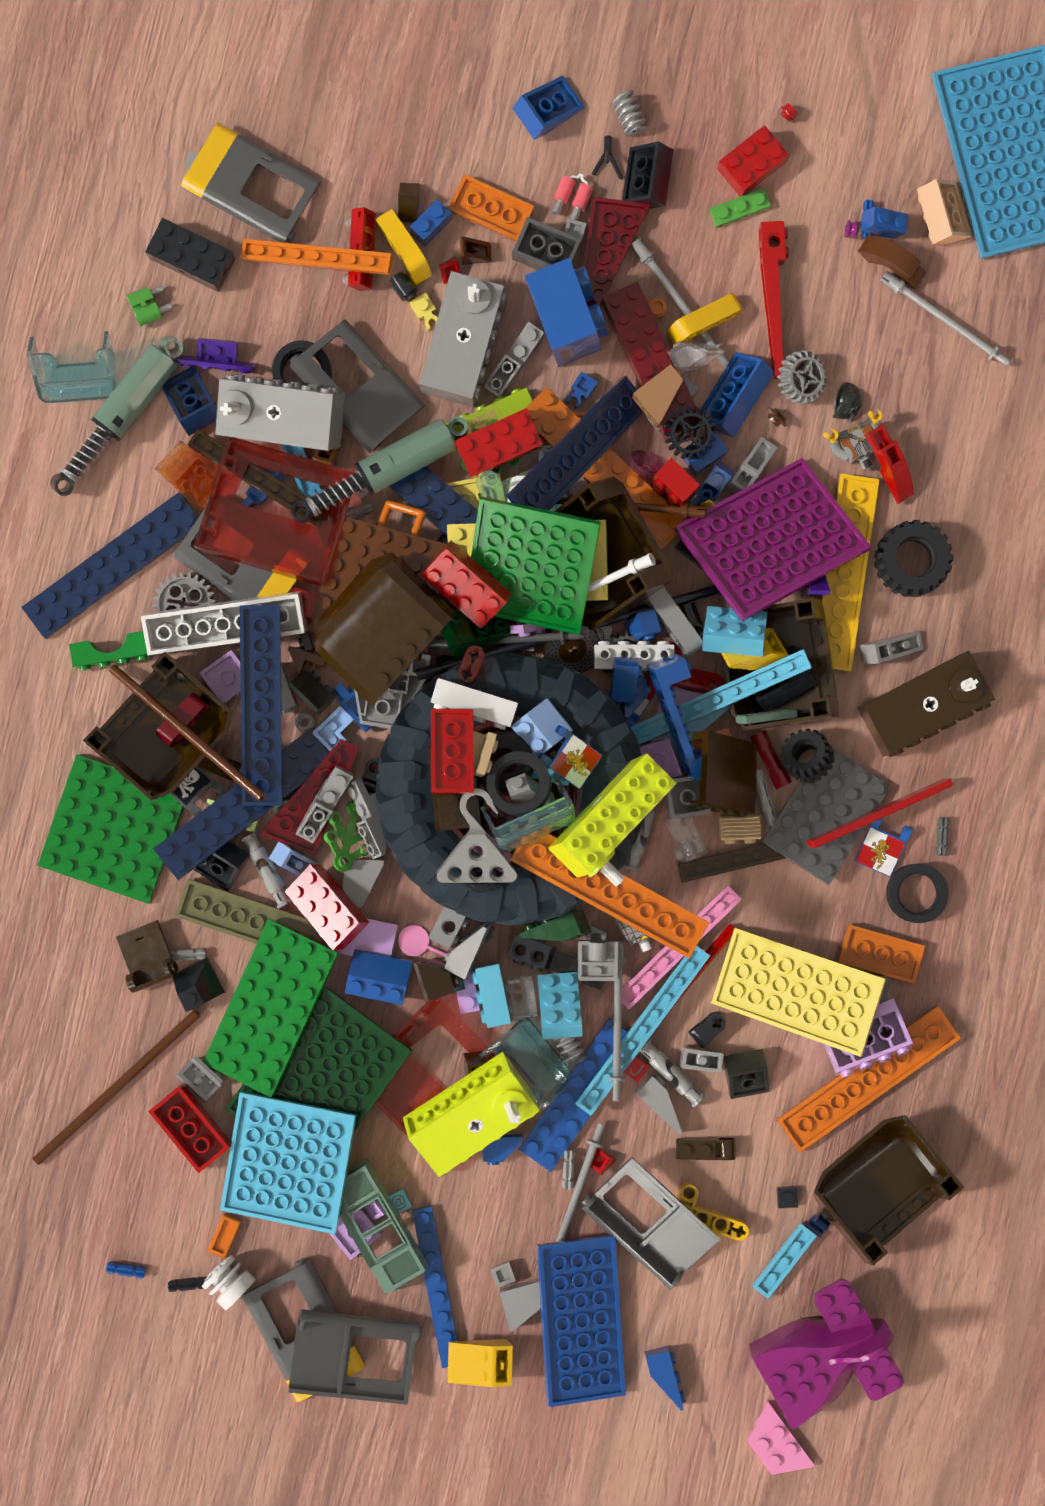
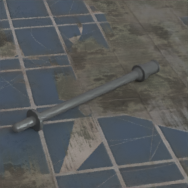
M560 631V633L531 634L530 636L523 637L511 635L494 644L560 641L562 645H566V640L582 639L583 633L580 632V635ZM445 637L434 638L428 645L429 650L446 649L450 651Z

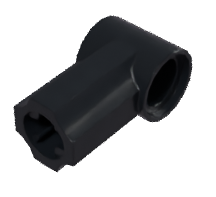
M695 602L679 607L693 628L701 630L702 635L700 637L703 639L704 625L700 619Z

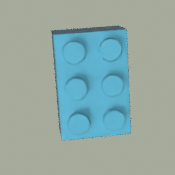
M708 606L703 632L702 651L762 657L767 611H761L742 622L732 608Z
M499 962L476 966L472 975L474 984L479 985L480 991H477L476 994L478 1004H482L484 1009L480 1012L482 1023L487 1024V1028L510 1024L511 1017Z
M577 972L537 975L542 1038L555 1039L582 1036Z

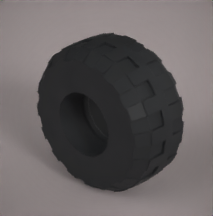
M511 731L493 732L497 734L495 739L498 741L496 751L507 749L511 752L523 751L533 754L527 742L516 733ZM516 765L509 774H502L499 782L500 792H509L505 780L524 773L531 777L534 769L526 765ZM485 773L482 777L477 776L478 780L486 788L488 773Z

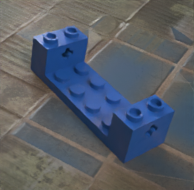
M675 653L646 666L684 772L688 777L696 781L701 779L702 747L695 749L693 743H689L687 735H689L686 724H682L680 718L683 716L679 705L676 706L674 698H676L675 691L672 687H669L672 684L690 678L691 674L689 671L692 668L688 659L685 660V658Z

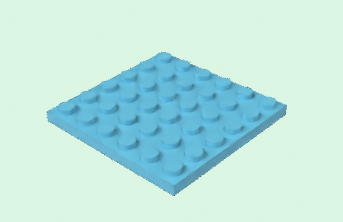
M243 1091L240 1092L220 1210L336 1234L357 1114L273 1097L270 1098Z

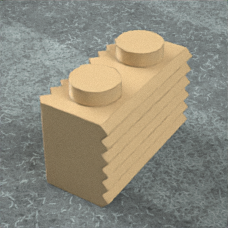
M760 815L747 816L745 818L735 816L719 817L720 840H724L725 844H736V840H744V843H756V839H761Z

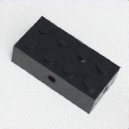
M163 217L145 251L150 260L217 292L220 291L236 259L233 251Z

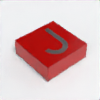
M635 1056L624 1072L639 1082L650 1066Z

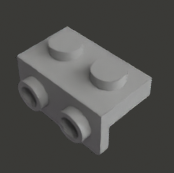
M194 1055L176 1077L205 1103L224 1081L216 1070L212 1071L203 1063L204 1059L202 1057Z

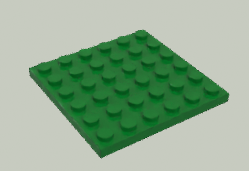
M481 496L471 558L511 593L507 603L494 616L580 635L601 522Z
M76 754L37 866L150 904L164 862L153 848L176 831L184 806L170 794L151 801L112 766Z

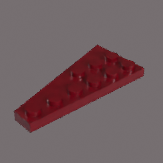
M593 197L583 262L595 299L586 302L588 307L597 303L599 307L601 306L602 297L606 296L651 204Z
M340 739L260 832V835L316 855L329 821L327 820L313 843L296 835V831L318 791L335 766L338 765L350 771L359 746Z

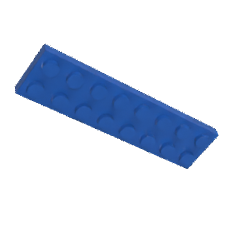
M611 1019L607 1020L584 1053L587 1058L577 1063L519 1147L520 1151L550 1172L555 1168L564 1152L590 1117L575 1102L613 1053L614 1022ZM622 1028L621 1041H622V1039L625 1037V1035L628 1033V1031H626V1030L623 1029V1028Z

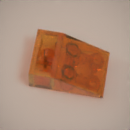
M181 440L154 468L200 511L207 506L206 502L209 497L218 494L227 484L222 477Z

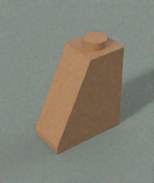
M671 364L633 393L634 401L656 428L660 427L683 382L681 371L677 367L674 368Z

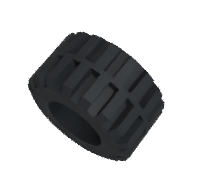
M806 728L805 731H802V729L797 730L798 733L794 734L793 732L790 734L791 738L785 739L786 745H782V762L794 779H800L804 783H806V780L809 783H813L814 779L819 781L822 775L825 777L828 775L827 770L833 768L831 763H834L835 760L833 757L834 751L822 733L819 734L817 730L811 731L810 728ZM809 749L817 750L812 760L799 762V757L804 751Z

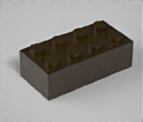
M431 748L427 750L431 779ZM474 775V788H477L476 776ZM432 794L436 832L470 828L460 811L459 804L463 794ZM474 795L467 800L466 808L481 825L478 795Z

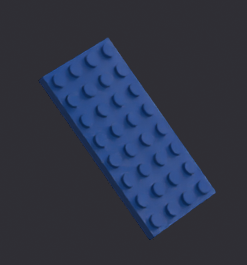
M603 1235L537 1244L547 1405L554 1407L625 1396L615 1236Z

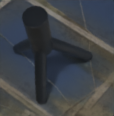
M609 135L604 137V153L596 164L592 175L596 174L604 159L605 163H609L610 159L618 178L622 179L623 177L611 153L612 137Z

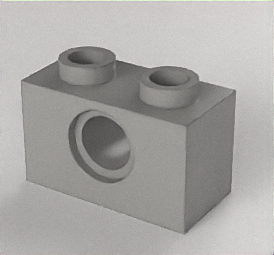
M444 907L428 938L450 949L451 945L455 947L460 938L457 933L460 927L465 928L469 918ZM447 921L455 923L456 927L453 932L445 930L444 925Z
M682 1046L680 1067L721 1074L724 1054L722 1051Z

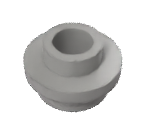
M304 712L297 715L295 726L299 731L306 732L314 727L315 721L311 714ZM303 719L308 720L307 726L302 725L301 722Z

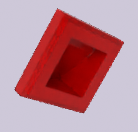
M456 257L439 264L444 284L448 283L451 271L461 274Z
M597 1147L591 1168L603 1175L616 1162V1159Z

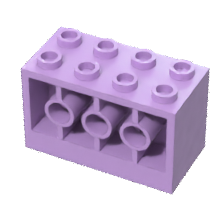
M894 998L878 1005L868 1037L871 1040L870 1045L865 1046L862 1057L824 1044L837 1076L841 1075L844 1078L852 1075L853 1070L860 1068L862 1071L872 1067V1063L875 1061L883 1063L890 1060L893 1054L897 1053L898 1056L909 1052L913 1042ZM883 1030L890 1033L888 1038L881 1036Z

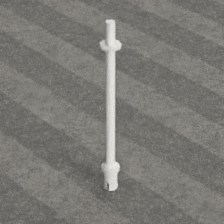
M649 553L639 559L629 560L628 566L591 582L588 593L630 573L636 574L641 570L654 566L656 562L653 555Z

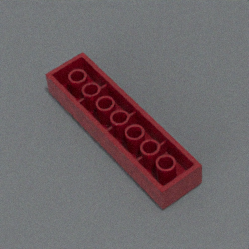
M635 282L602 297V306L640 388L670 364L674 368H678L639 282ZM684 379L659 427L664 440L669 438V436L663 435V432H669V428H665L664 424L671 425L672 422L668 421L667 418L672 417L675 419L673 411H677L680 415V407H683L686 412L687 406H692V412L696 407ZM694 416L683 418L689 425L700 421ZM679 423L675 429V438H678L682 432ZM688 428L686 430V432L688 433L694 431L693 429Z

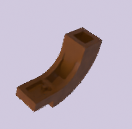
M867 235L858 250L868 263L880 264L896 272L906 281L910 288L917 289L926 274L920 266L921 261L915 255L885 238Z

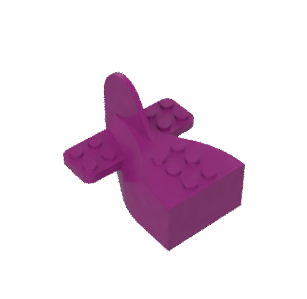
M838 1279L814 1294V1302L824 1319L795 1320L749 1344L752 1359L792 1430L834 1402L844 1391L854 1373L868 1398L873 1401L880 1400L898 1390L904 1384V1378L887 1349L894 1337L886 1321L881 1318L870 1319L850 1282L846 1279Z

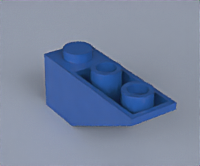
M719 461L689 505L701 506V503L707 500L715 501L735 471Z
M668 1346L644 1351L652 1379L680 1410H684L682 1403L686 1401L683 1390L679 1391L677 1384L681 1383L678 1371L673 1369L672 1364L676 1363L673 1351L669 1352Z

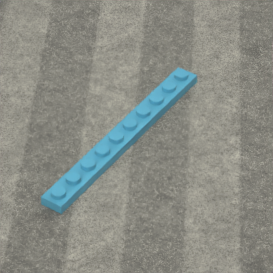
M805 650L798 651L680 704L679 707L683 714L680 717L682 724H688L811 669L812 666ZM663 713L631 726L639 745L670 732Z
M696 946L690 959L684 956L622 1039L621 1075L710 957L698 946ZM613 1053L575 1102L577 1106L590 1116L613 1087V1082L608 1081V1078L613 1077Z

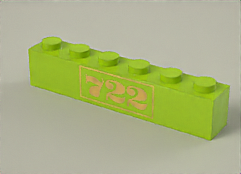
M517 388L511 392V395L505 398L504 396L498 397L493 400V404L488 406L486 404L481 405L475 409L476 412L471 414L464 413L459 417L467 421L468 434H470L476 428L481 429L488 426L492 419L499 421L525 409L532 402V398L527 388ZM456 425L453 428L458 433L464 429L461 425Z

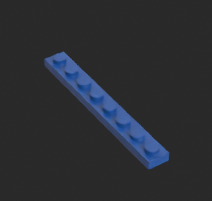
M432 1205L412 1209L418 1245L429 1264V1268L424 1272L441 1366L446 1368L448 1367L449 1342L458 1340Z

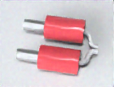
M579 173L578 176L562 177L554 196L556 203L552 210L553 214L558 215L562 204H567L576 183L572 178L578 179L580 177L585 184L581 183L571 205L574 210L570 219L577 220L580 211H585L593 188L589 186L583 174Z

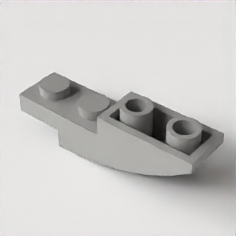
M528 321L508 353L504 355L483 387L496 396L501 397L535 351L534 349L545 333Z
M338 765L335 766L311 803L296 831V835L311 843L315 841L354 774Z
M359 778L349 783L347 789L349 796L355 803L358 815L362 818V821L357 823L359 834L367 845L368 853L375 859L385 854L386 840L379 819L380 813L377 808L376 793L369 796L362 779Z

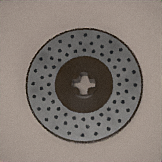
M582 623V639L566 640V645H562L560 641H546L543 655L544 658L566 666V668L583 673L594 665V645H598V642L601 640L595 630L590 631V627ZM554 630L552 633H560V631Z

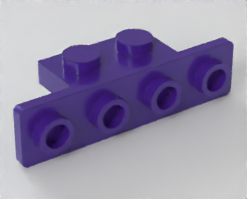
M199 338L197 357L180 355L176 358V363H181V366L184 367L200 365L202 369H212V367L220 368L221 371L235 369L245 374L251 373L256 368V363L237 361L238 342Z

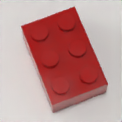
M764 125L719 160L717 169L739 197H741L787 162L789 154Z
M670 458L654 475L651 486L658 495L667 501L668 505L681 506L684 503H688L695 496L700 484L673 458Z

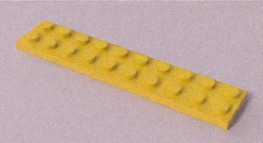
M840 474L836 502L870 544L879 479ZM869 551L826 575L830 595L822 596L821 601L825 612L833 670L851 672Z

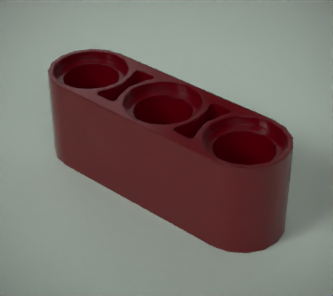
M193 692L172 714L191 729L208 711L210 706ZM166 721L156 731V735L169 747L175 746L184 737Z

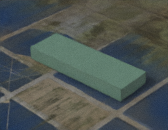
M784 709L737 715L736 723L749 724L796 718L797 710Z

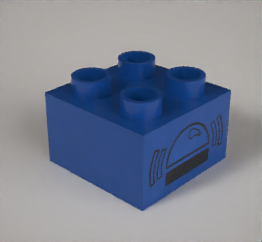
M570 258L524 275L558 367L602 350L599 338L607 336L608 332L598 303L589 307L586 302L595 299L584 266L574 270Z

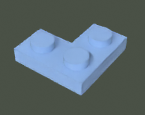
M339 706L312 734L330 751L340 739L347 741L341 733L354 719Z

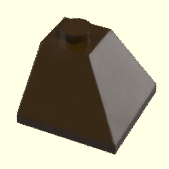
M438 957L413 964L425 1002L465 989L464 979L445 970L446 962Z

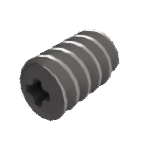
M633 90L619 94L612 102L613 107L616 108V114L619 115L618 119L622 122L621 127L625 129L624 134L629 137L638 135L647 129V126H642L646 119H639L643 112H636L640 105H633L637 98H630L634 94Z
M577 1037L553 1039L554 1041L560 1040L556 1047L563 1048L559 1055H566L562 1062L569 1063L568 1066L579 1063L587 1058L586 1055H580L584 1048L578 1047L581 1041L574 1040Z

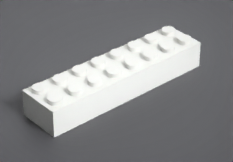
M301 591L145 613L141 616L147 654L154 655L240 642V605H281V636L305 633L307 626Z

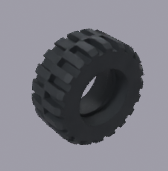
M920 520L904 521L894 526L883 536L874 554L876 558L874 567L878 569L877 576L879 579H883V585L886 588L890 587L892 589L891 592L895 594L901 593L903 597H919L935 590L947 579V574L952 569L950 565L953 561V555H950L952 546L947 544L946 539L948 537L946 534L941 535L939 527L935 526L933 528L930 526L931 523L927 521L923 523ZM907 541L920 543L927 549L930 555V567L921 576H909L898 566L896 552L900 545Z

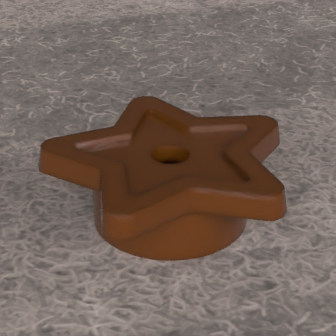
M769 407V420L777 427L781 424L785 427L787 419L776 408L772 409Z

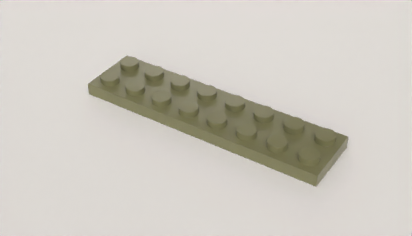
M187 879L175 917L256 944L267 920L272 919L330 948L305 917Z

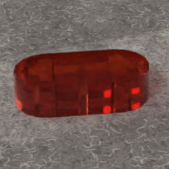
M471 646L464 655L458 670L459 680L463 684H472L477 679L485 659L484 651L481 647ZM478 651L480 658H476L474 663H471L472 656L470 654ZM469 667H472L470 672L473 676L464 679L462 673L467 672Z

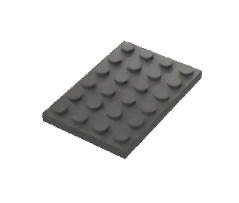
M834 749L833 757L835 760L834 763H831L833 768L827 770L828 775L826 777L822 775L819 781L814 779L813 783H809L808 780H806V783L800 781L762 840L764 844L826 885L831 883L866 826L817 848L809 847L806 840L877 809L891 787Z

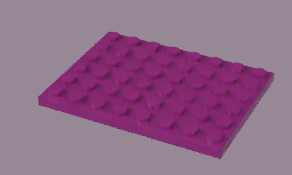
M803 458L706 509L705 519L691 517L676 525L674 529L742 622L868 552L871 548L864 536Z

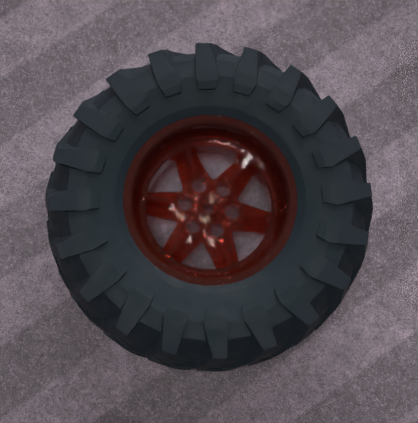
M498 654L488 656L485 659L471 660L458 664L446 673L426 683L397 715L391 727V732L388 734L381 750L378 764L379 774L377 775L376 803L380 813L379 819L386 843L395 854L394 858L403 872L420 887L421 891L441 906L481 922H495L496 924L507 925L540 922L561 916L576 906L579 907L584 904L585 901L514 862L510 864L517 873L516 880L513 882H495L493 887L484 893L471 891L466 887L465 883H441L438 881L437 870L466 835L469 828L436 832L427 750L431 748V709H436L434 704L431 703V699L439 678L518 703L511 723L512 726L548 698L573 729L571 733L603 755L581 789L576 788L571 783L568 786L563 785V794L551 789L560 811H557L556 817L544 831L556 838L561 835L631 760L642 756L637 738L618 705L585 675L571 668H566V666L550 659L536 656L526 657L523 655ZM473 720V731L484 735L488 732L493 733L496 731L516 733L512 727L506 726L505 730L494 727V722L486 720L484 724ZM563 738L545 755L553 759L566 739ZM507 749L496 751L491 758L492 765L498 758L511 751ZM476 776L477 788L484 789L488 792L487 788L478 780ZM508 792L501 793L504 799H506L509 802H512L510 795H508ZM484 799L479 806L481 826L486 830L501 817H506L516 842L496 841L512 854L528 824H532V821L520 824L518 817L508 815L500 809L497 810L498 814H496ZM643 820L614 849L615 854L609 862L617 871L622 868L628 859L632 845H635ZM471 849L472 855L479 856L475 850ZM453 867L449 873L453 877H458L462 871L458 867ZM494 868L496 871V877H499L503 874V872L501 873L499 870ZM475 869L473 870L475 872L476 877L482 874V872L479 873L478 871H475Z

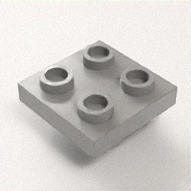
M578 940V981H618V940Z

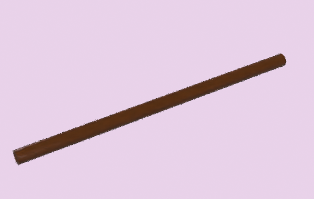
M113 665L110 668L109 672L256 800L261 802L265 799L266 794L117 665Z
M193 1010L39 1151L33 1157L34 1162L40 1165L197 1021L201 1017L200 1014Z

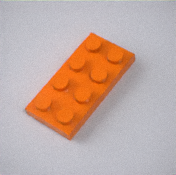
M464 174L448 210L453 214L517 242L527 217L530 218L534 211V206Z
M848 924L837 962L915 984L925 946Z

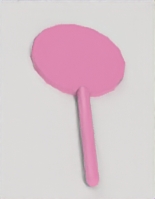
M407 926L399 934V947L406 955L419 956L426 949L442 956L447 954L429 945V935L421 926Z

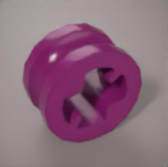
M847 220L844 233L845 238L851 236L852 239L855 238L858 221L852 223L850 220Z

